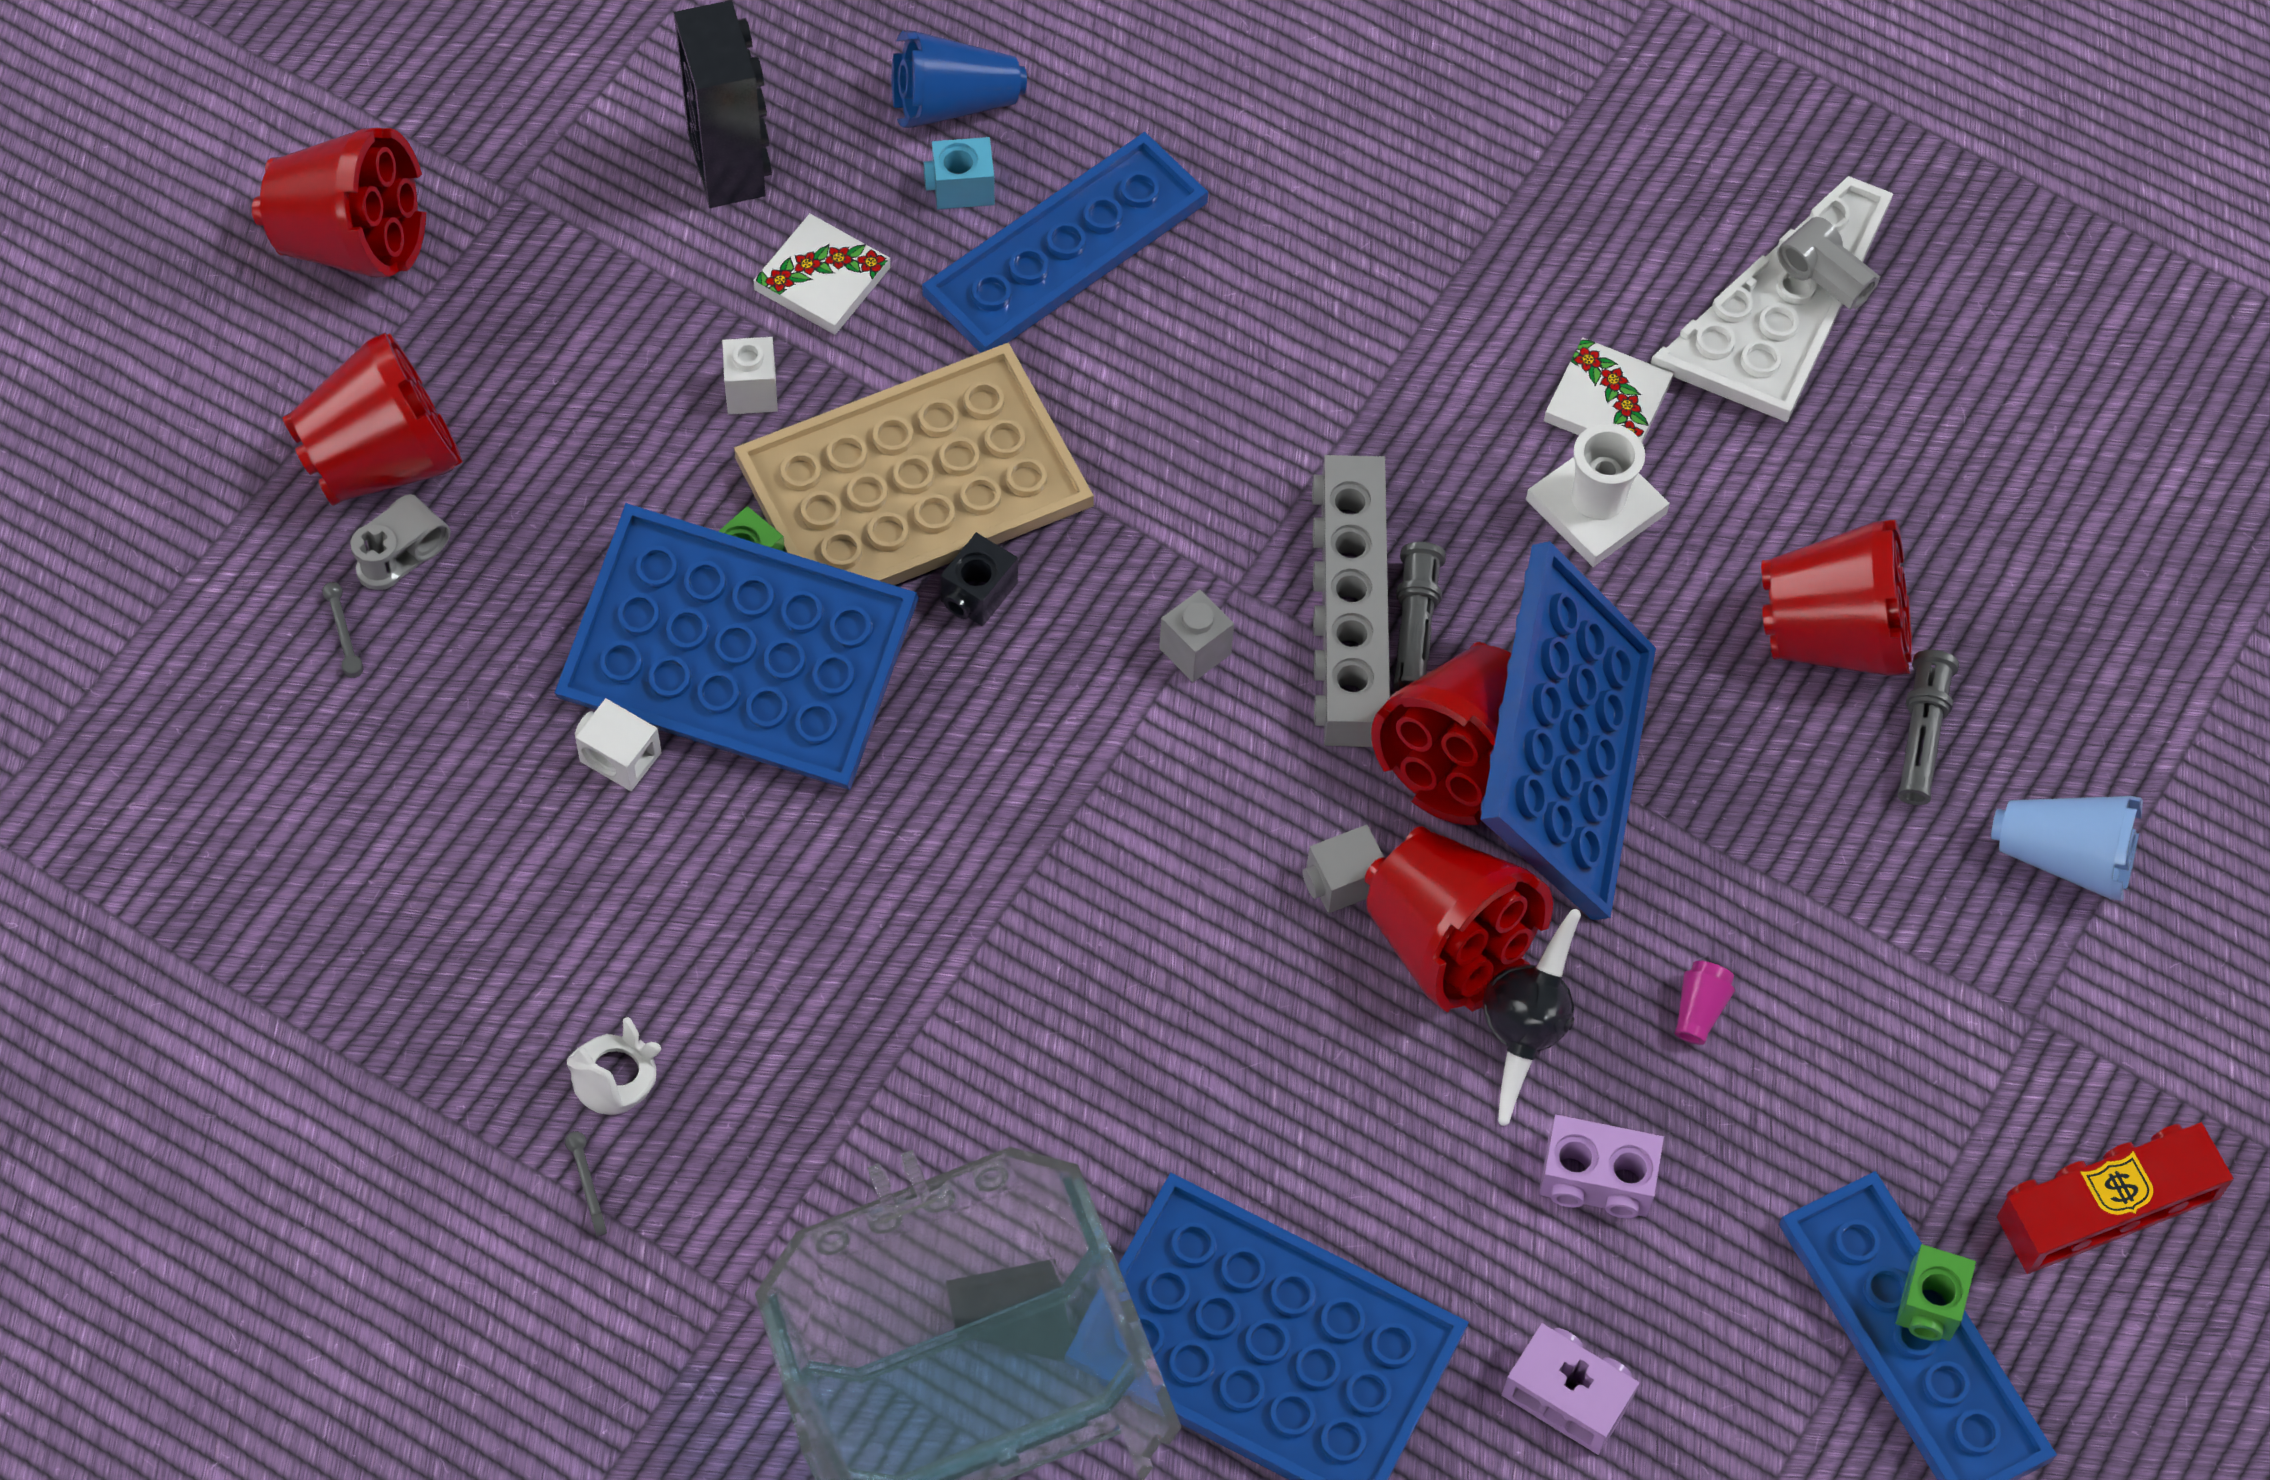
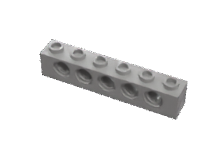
M1325 455L1322 475L1313 474L1312 504L1321 505L1322 518L1314 517L1312 534L1313 548H1322V561H1314L1313 592H1322V605H1314L1313 635L1323 636V650H1315L1314 681H1323V695H1315L1314 726H1324V746L1373 747L1371 740L1373 719L1390 698L1385 456ZM1341 510H1352L1356 514H1346L1341 512ZM1352 553L1357 555L1358 557L1347 558L1342 556L1341 554ZM1350 596L1359 601L1347 602L1341 599V597ZM1348 640L1354 641L1358 643L1359 646L1349 647L1342 644L1341 642ZM1352 685L1358 687L1361 691L1348 692L1341 687Z

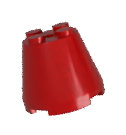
M378 127L363 128L282 157L268 159L261 184L260 196L255 197L252 202V216L258 226L264 227L270 243L281 256H289L370 277H390L399 271H408L412 267L423 243L426 212L418 211L414 178H419L422 172L412 147L397 130Z
M383 333L366 341L294 410L282 417L286 428L295 442L299 443L302 441L303 443L295 448V451L309 475L316 472L321 474L322 478L318 480L319 485L332 506L345 500L444 475L463 462L442 415L437 413L432 400L422 386L423 382L390 333Z
M1896 520L1872 522L1774 557L1773 559L1762 560V582L1764 590H1769L1770 604H1764L1762 608L1765 634L1770 635L1773 659L1887 676L1910 674L1909 663L1912 662L1909 595L1907 596L1903 566L1900 567V563H1904V552Z
M1483 642L1473 643L1465 652L1394 693L1376 713L1371 728L1372 745L1381 768L1384 772L1393 770L1401 782L1416 794L1411 802L1439 819L1461 825H1478L1481 822V803L1486 793L1490 771V755L1495 745L1499 724V708L1503 702L1508 676L1507 665L1512 654L1507 650L1490 646Z
M1424 826L1413 829L1403 843L1394 849L1387 858L1381 857L1375 860L1365 874V883L1370 886L1367 895L1369 915L1424 994L1447 1013L1452 1008L1462 1006L1467 1007L1472 1012L1482 1008L1484 991L1495 975L1507 967L1530 964L1522 957L1530 947L1538 929L1540 931L1548 929L1552 918V893L1549 887L1525 868L1431 832Z

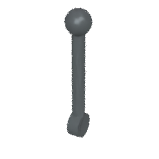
M329 582L323 587L322 595L326 600L330 601L345 658L342 661V670L347 677L356 678L362 674L364 668L361 659L354 654L340 598L343 589L338 583Z
M573 1131L567 1135L565 1146L574 1154L596 1237L607 1234V1230L584 1152L587 1140L583 1133Z

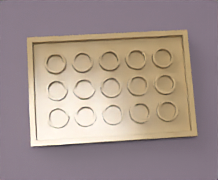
M1009 342L734 447L735 459L768 524L784 536L785 552L891 585L899 584L951 563L976 532L993 543L1000 544L1091 508L1094 505L1093 493Z

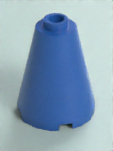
M903 30L897 37L896 41L905 43L902 53H893L891 86L894 108H903L905 118L897 119L898 124L903 128L919 127L1014 105L1017 103L1019 95H1024L1026 92L1027 72L1024 66H1019L1015 56L917 31Z

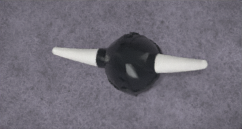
M1577 909L1571 910L1561 923L1545 949L1538 965L1520 964L1507 967L1491 979L1484 991L1482 1009L1487 1025L1496 1037L1508 1046L1498 1122L1502 1126L1510 1123L1520 1089L1537 1051L1553 1046L1574 1025V1003L1570 989L1562 980V974L1570 944L1581 917V913Z

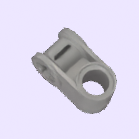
M415 495L402 496L386 511L353 534L350 544L352 554L357 560V578L362 585L373 590H383L394 586L401 578L424 561L436 556L445 547L450 538L451 530L449 526ZM365 540H367L368 551H366ZM386 562H387V565H388L389 573L386 572V567H385V563H386Z

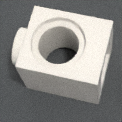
M773 337L722 340L728 415L778 412Z
M606 698L595 712L590 711L581 719L575 732L580 762L631 792L662 753L658 728Z

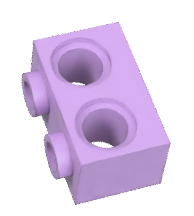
M1555 1114L1548 1137L1538 1195L1550 1197L1554 1203L1565 1207H1580L1584 1204L1604 1208L1608 1214L1618 1218L1647 1217L1655 1196L1664 1136ZM1568 1158L1578 1160L1584 1165L1586 1170L1571 1172L1564 1168L1560 1161ZM1622 1169L1632 1171L1640 1181L1637 1183H1625L1616 1176L1615 1171Z

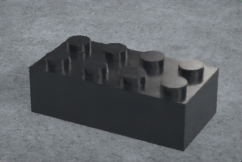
M732 0L675 11L674 19L687 133L708 206L713 208L765 197L764 177L772 175V170L766 149L769 146L768 132L763 118L767 116L765 100L761 90V86H764V78L758 56L752 57L750 50L747 49L753 47L748 21L746 18H737Z

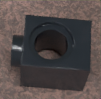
M976 532L940 575L941 602L958 618H969L984 626L1018 584V557ZM973 580L985 582V584L980 586H972L967 583Z

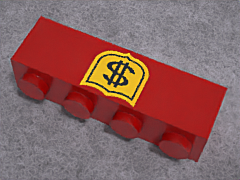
M2200 1122L2184 1129L2180 1124L2168 1126L2151 1137V1142L2138 1147H2134L2132 1142L2124 1143L2108 1151L2103 1156L2104 1160L2088 1166L2084 1161L2074 1162L2059 1170L2055 1174V1179L2039 1185L2035 1179H2032L2010 1189L2006 1194L2007 1199L1996 1217L2026 1274L2219 1200L2234 1178L2203 1123Z

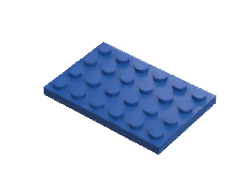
M625 503L554 693L559 699L597 710L606 698L655 726L660 731L851 790L919 597L917 592Z
M1548 541L1532 545L1528 568L1524 575V591L1520 612L1516 617V633L1511 658L1507 665L1508 676L1503 702L1499 708V724L1494 749L1490 755V771L1486 793L1481 803L1482 814L1480 820L1590 919L1611 918L1656 647Z
M1170 1172L1069 1350L1065 1365L1288 1480H1389L1459 1346L1469 1322Z

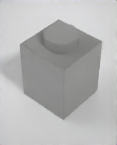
M1198 590L1161 618L1159 649L1192 682H1195L1231 655L1234 623L1201 590Z
M1368 825L1309 846L1307 867L1302 871L1304 882L1314 899L1320 897L1328 914L1367 899L1370 886L1365 883V874L1375 860L1384 857Z

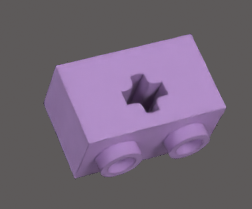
M1541 1323L1508 1375L1501 1396L1599 1455L1631 1404L1640 1382L1633 1379L1631 1372L1620 1362L1607 1357L1600 1359L1584 1349L1582 1342L1569 1331L1561 1328L1553 1330ZM1572 1379L1578 1380L1581 1383L1574 1391L1564 1386L1570 1383Z

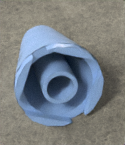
M2133 796L2009 800L2006 810L1997 809L1995 812L1991 839L2000 841L1999 851L2108 899L2123 901V889L2127 890L2139 837V833H2136V829H2133L2135 818L2142 817L2143 800Z

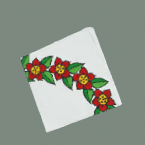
M809 213L753 280L754 290L836 335L891 268L890 257Z
M1582 337L1545 412L1544 422L1580 435L1585 429L1596 424H1617L1631 430L1643 443L1670 387L1674 373Z

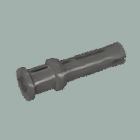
M1429 542L1408 543L1402 547L1400 552L1401 562L1404 563L1403 582L1398 585L1396 590V597L1402 606V616L1397 648V664L1393 681L1395 691H1399L1427 674L1432 615L1434 609L1437 608L1442 600V589L1438 586L1440 567L1446 562L1445 550Z
M1939 650L1919 651L1914 654L1912 667L1916 671L1913 690L1908 692L1905 703L1912 715L1905 748L1901 784L1897 794L1901 801L1912 805H1925L1931 801V787L1938 755L1942 719L1948 716L1953 707V700L1949 696L1952 677L1957 674L1959 669V661L1952 654ZM1924 740L1923 749H1922V756H1921V762H1920V765H1919V759H1920L1922 741Z

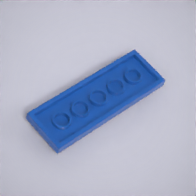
M1143 132L922 284V295L982 353L1008 343L1208 203V191L1146 132Z
M1876 1171L1781 1218L1779 1227L1937 1480H2018L2054 1460L2057 1456L2056 1452L1965 1310L1962 1322L1950 1341L1944 1339L1938 1341L1924 1340L1910 1333L1909 1328L1895 1324L1910 1264L1922 1242ZM1933 1290L1922 1291L1924 1297L1930 1303L1938 1306L1946 1305L1945 1299L1938 1292Z

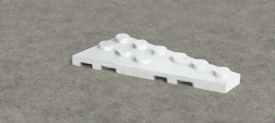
M1848 176L1811 210L1810 216L1795 230L1790 229L1767 256L1762 255L1714 299L1713 305L1696 321L1694 319L1691 320L1681 330L1678 338L1667 348L1663 346L1653 355L1651 364L1674 373L1673 377L1788 422L1843 304L1811 278L1802 281L1789 275L1779 262L1777 249L1811 218L1821 217L1829 221L1838 230L1843 241V247L1863 262L1888 210L1893 193Z

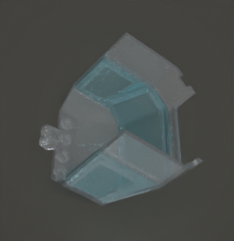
M1008 1147L925 1180L916 1155L911 1150L901 1154L903 1160L901 1164L907 1180L911 1181L912 1186L892 1193L889 1177L886 1170L882 1169L880 1163L868 1167V1172L879 1199L797 1231L755 1292L800 1447L815 1480H1007L1121 1433L1139 1479L1145 1480L1153 1468L1150 1458L1161 1443L1170 1444L1182 1428L1079 1165Z

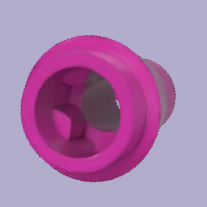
M1694 961L1691 970L1684 972L1678 1023L1674 1032L1677 1037L1689 1043L1705 1044L1710 1030L1735 992V988L1732 986L1734 979L1732 972L1720 965L1707 961Z

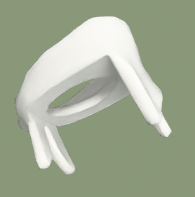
M629 1017L624 1018L623 1036L605 1034L593 1038L577 1048L568 1057L567 1066L571 1071V1081L575 1094L586 1107L600 1114L617 1115L629 1111L646 1098L655 1084L656 1065L653 1058L661 1051L660 1045L656 1042L645 1044L639 1040L638 1030ZM615 1051L626 1053L638 1065L639 1072L637 1077L626 1085L617 1086L611 1072L596 1064L600 1056Z

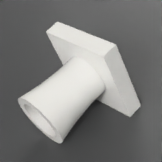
M1612 423L1596 424L1585 429L1575 442L1574 457L1529 488L1526 501L1592 567L1665 516L1670 504L1639 474L1645 461V450L1641 440L1628 428Z

